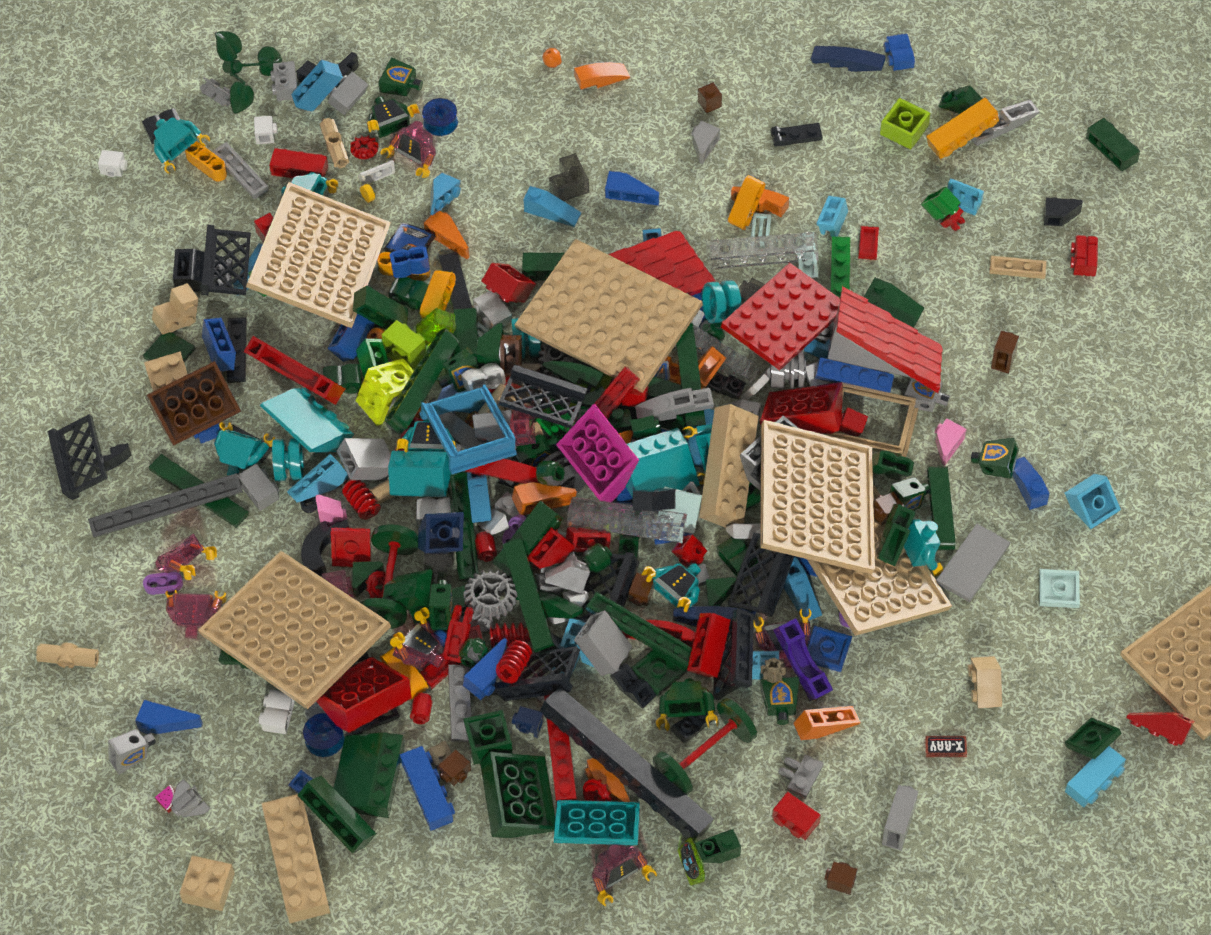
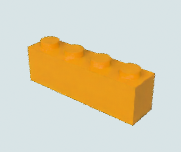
M983 98L927 135L928 146L939 159L948 157L953 151L965 146L974 137L980 136L986 129L995 126L999 121L998 111L986 98Z

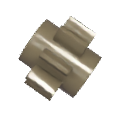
M776 658L765 660V665L761 666L763 680L771 683L782 681V675H786L783 661H779Z

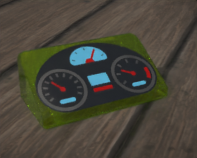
M688 838L677 851L689 884L692 886L705 881V872L693 839Z

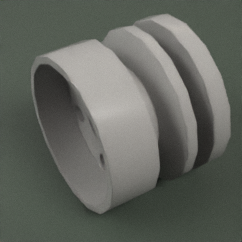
M803 350L780 371L770 364L771 388H783L785 380H789L790 388H794V379H797L798 388H803L806 377V359Z

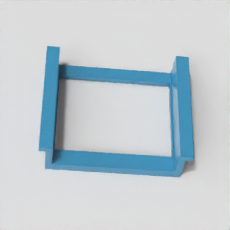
M486 384L481 388L431 403L421 402L420 416L422 420H429L449 457V470L451 474L517 455L515 450L516 438ZM486 402L505 437L457 451L438 415Z

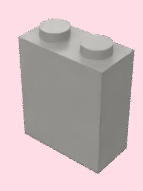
M344 438L337 453L350 480H387L389 477L388 465L391 454L384 439Z
M606 611L591 615L574 639L601 676L616 673L620 668L619 665L628 657V652L632 648V645Z
M898 785L884 828L882 845L902 851L918 797V791L913 787Z

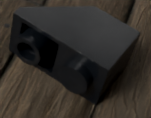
M1046 197L1044 225H1065L1081 213L1083 200Z

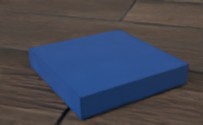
M814 626L807 649L817 666L842 672L852 636Z

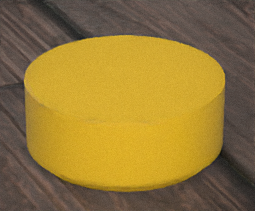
M369 184L360 187V193L367 203L375 200V193Z

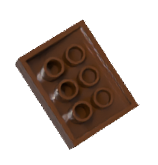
M215 361L147 394L145 397L154 416L173 446L241 412Z

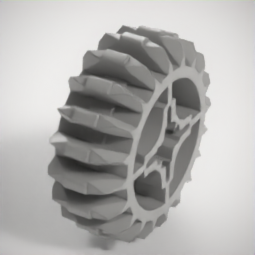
M491 569L488 573L482 570L481 575L475 573L474 579L469 578L468 584L465 585V605L473 608L475 617L481 615L482 620L485 617H488L490 621L492 617H496L499 620L500 614L506 617L507 611L511 612L516 604L517 592L513 580L507 578L506 573L500 575L499 570L496 573H492ZM481 589V593L476 598L475 593L477 592V590ZM505 592V598L502 601H500V596H502V593Z

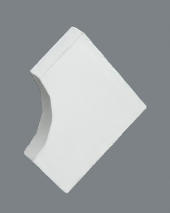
M769 367L740 398L749 400L771 377V368Z

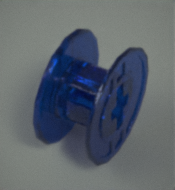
M437 98L427 102L423 107V124L428 133L434 136H445L454 132L457 128V107L452 101Z
M326 713L312 716L303 728L306 747L315 756L330 757L338 753L343 747L345 739L343 729L335 725Z

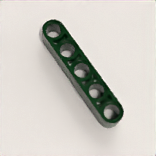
M948 466L928 467L927 477L929 478V495H931L932 521L938 525L936 534L940 540V546L937 551L955 550V530Z

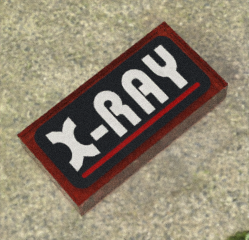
M925 736L926 757H967L966 736Z

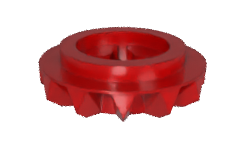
M361 134L360 138L355 137L350 146L352 155L363 160L374 157L379 150L376 139L371 138L370 135L364 137ZM361 144L367 145L368 149L365 147L361 148Z
M376 571L369 575L368 580L365 582L367 584L365 591L369 592V598H381L383 587L380 590L375 589V587L384 584L385 572Z
M592 778L585 782L583 786V795L586 801L610 802L612 800L609 796L611 791L607 790V784H602L601 779L596 780Z

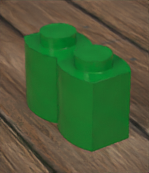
M943 187L929 194L920 205L934 220H943L949 214H955L959 210L958 206L961 202L947 187Z

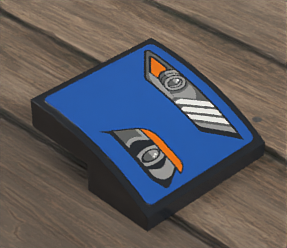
M401 223L384 247L385 252L392 253L396 250H409L417 246H424L428 249L436 236L418 226Z

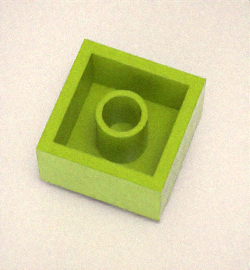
M899 98L881 121L880 135L911 150L929 127L930 112Z
M398 320L382 333V341L387 357L393 361L404 359L415 370L426 352L424 337L419 333L416 334L407 324H402Z

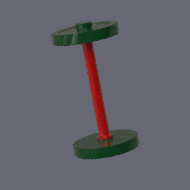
M386 524L374 528L371 535L372 545L376 549L389 554L381 598H370L360 603L387 620L391 625L389 629H393L405 624L407 611L401 604L383 598L384 585L393 579L397 555H411L417 552L418 534L404 526Z
M724 698L717 704L718 713L725 726L684 760L678 763L673 757L663 751H660L653 757L655 768L686 795L693 791V786L684 769L726 734L732 731L740 740L746 743H750L757 737V730L751 718L736 702L729 698Z

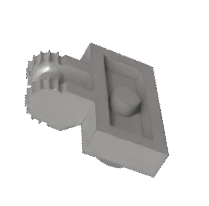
M808 755L804 756L801 763L786 757L784 760L785 765L797 771L794 774L791 770L780 767L779 775L791 780L787 788L788 791L806 799L824 763Z

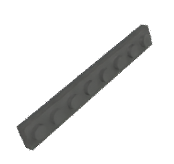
M236 473L89 518L88 521L92 535L96 538L240 494L243 491L238 474Z

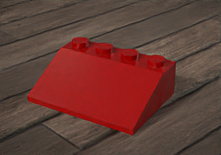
M840 382L769 392L759 421L760 425L764 420L776 422L782 416H785L799 429L819 434L835 433L839 431L842 422L843 384Z
M370 657L349 668L316 702L335 725L349 733L412 699L410 681L408 677L374 657Z

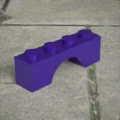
M795 618L773 629L795 674L799 677V681L809 701L832 691L833 688L825 673L818 668L809 654L805 643V634L797 619Z

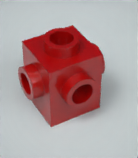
M693 535L681 537L672 550L679 559V562L686 567H689L692 563L701 564L704 560V555L708 551L702 542Z

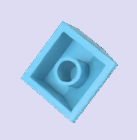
M1093 474L1065 492L1071 509L1090 529L1121 510L1107 476Z

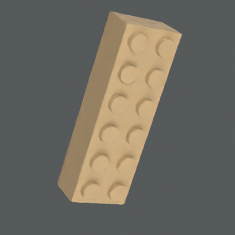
M732 404L715 407L699 518L725 528L731 524H744L749 481L747 480L740 454L755 441L758 415Z
M298 794L261 803L289 923L330 913L305 805L297 796Z

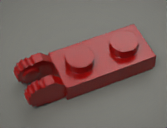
M456 605L453 610L452 619L449 622L443 659L461 663L459 651L469 637L473 608L467 607L463 622H461L459 619L462 614V606Z

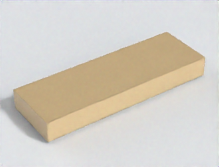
M991 256L989 274L1045 279L1046 261Z

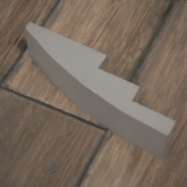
M1031 100L1003 108L1000 114H998L999 121L997 124L986 129L980 136L974 137L971 140L976 146L983 144L1026 123L1037 116L1040 111Z

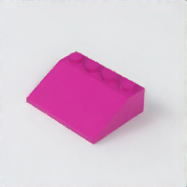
M595 404L587 410L572 429L556 444L600 501L612 502L624 490L639 462L637 456Z

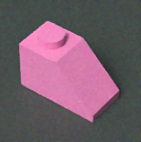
M947 418L935 430V442L943 465L947 464L966 435L964 427Z
M316 495L320 523L325 521L327 526L330 527L336 522L348 520L346 508L342 509L341 501Z

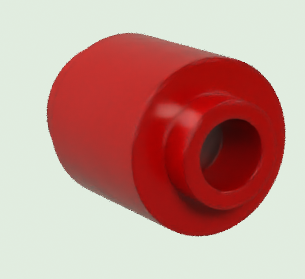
M486 531L478 533L475 539L478 558L484 562L492 561L497 556L494 537Z
M417 693L416 697L413 698L410 718L416 724H425L430 720L433 701L429 694Z

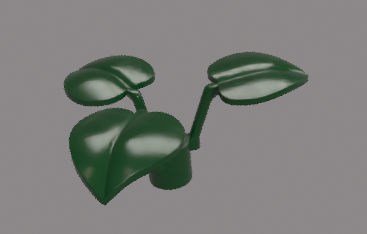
M219 31L215 32L216 49L218 56L224 61L222 64L223 71L230 73L231 77L238 80L230 88L231 108L233 113L237 114L247 109L253 103L254 92L251 86L245 85V81L236 74L243 67L259 66L262 75L271 76V71H274L273 63H281L282 58L275 48L265 46L258 52L257 58L259 62L241 63L239 60H235L238 57L237 54L242 50L240 38L232 32Z

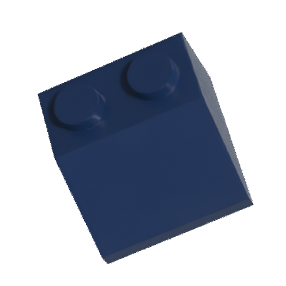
M464 513L425 514L418 529V549L424 553L463 551Z

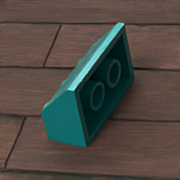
M392 451L388 465L390 495L446 497L451 475L447 453L437 451Z

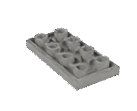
M976 524L937 578V583L957 596L971 602L1010 546V542Z

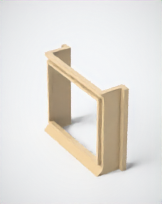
M842 383L843 397L844 393L848 392L909 406L900 444L896 446L836 432L832 434L826 433L825 435L871 446L872 451H889L898 457H907L919 409L915 408L916 398Z

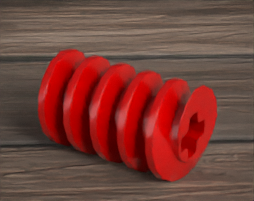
M349 480L344 485L342 494L346 497L352 508H354L360 519L367 520L379 513L381 509L380 504H377L378 501L370 493V490L366 488L362 480Z
M522 622L519 623L518 628L515 627L514 623H511L510 628L507 627L506 623H503L502 629H500L498 623L495 624L494 629L490 625L492 648L503 638L507 640V646L515 640L523 641L526 644L528 642L531 643L527 626L524 628Z
M515 640L508 645V648L496 665V674L502 681L512 684L518 680V677L530 660V655L532 654L530 646L520 640Z

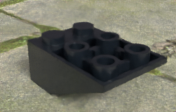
M175 249L174 287L188 283L193 292L201 291L204 251ZM229 258L224 261L229 267L233 265V259ZM221 264L215 267L219 273L226 270ZM230 273L223 276L228 282L232 280ZM220 279L213 283V286L217 287L225 285Z

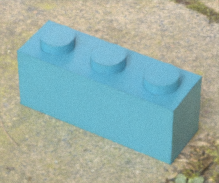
M1108 746L1096 759H1091L1067 783L1065 792L1082 807H1085L1088 803L1093 804L1099 796L1098 793L1101 790H1107L1112 783L1111 780L1115 776L1118 778L1124 772L1126 759Z

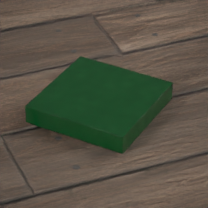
M169 332L161 334L143 354V358L150 361L181 352L185 362L196 347Z
M654 649L631 667L638 679L646 680L657 697L667 690L672 683L687 673V669Z
M1091 717L1064 743L1068 749L1096 759L1122 733L1119 728Z

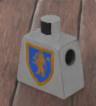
M911 378L904 396L916 398L915 408L933 412L936 403L947 406L950 400V395L941 393L942 381L940 382L939 393H936Z
M135 729L108 740L109 761L118 775L147 758V748L156 744L154 736L149 733L142 737L139 731Z

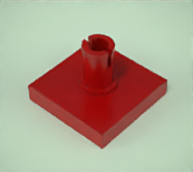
M331 528L332 566L353 567V562H372L371 529Z

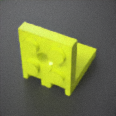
M404 359L371 367L367 370L355 401L376 426L383 424L393 398L400 395L414 372Z

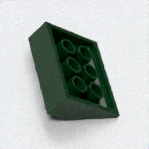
M876 277L864 295V298L868 299L869 303L889 312L893 318L913 328L924 311L923 306L896 286Z
M380 732L345 736L333 788L358 814L389 818L401 765L400 754L404 752L405 747L403 735Z
M490 752L480 763L492 837L516 838L555 831L556 818L545 756Z

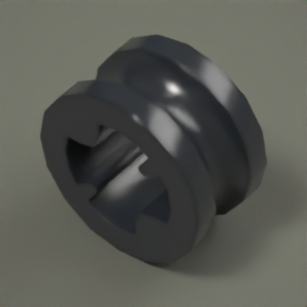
M316 497L301 501L302 511L305 513L315 512L317 510ZM310 501H312V504H313V505L310 504V505H308V507H307V506H306V503H309Z

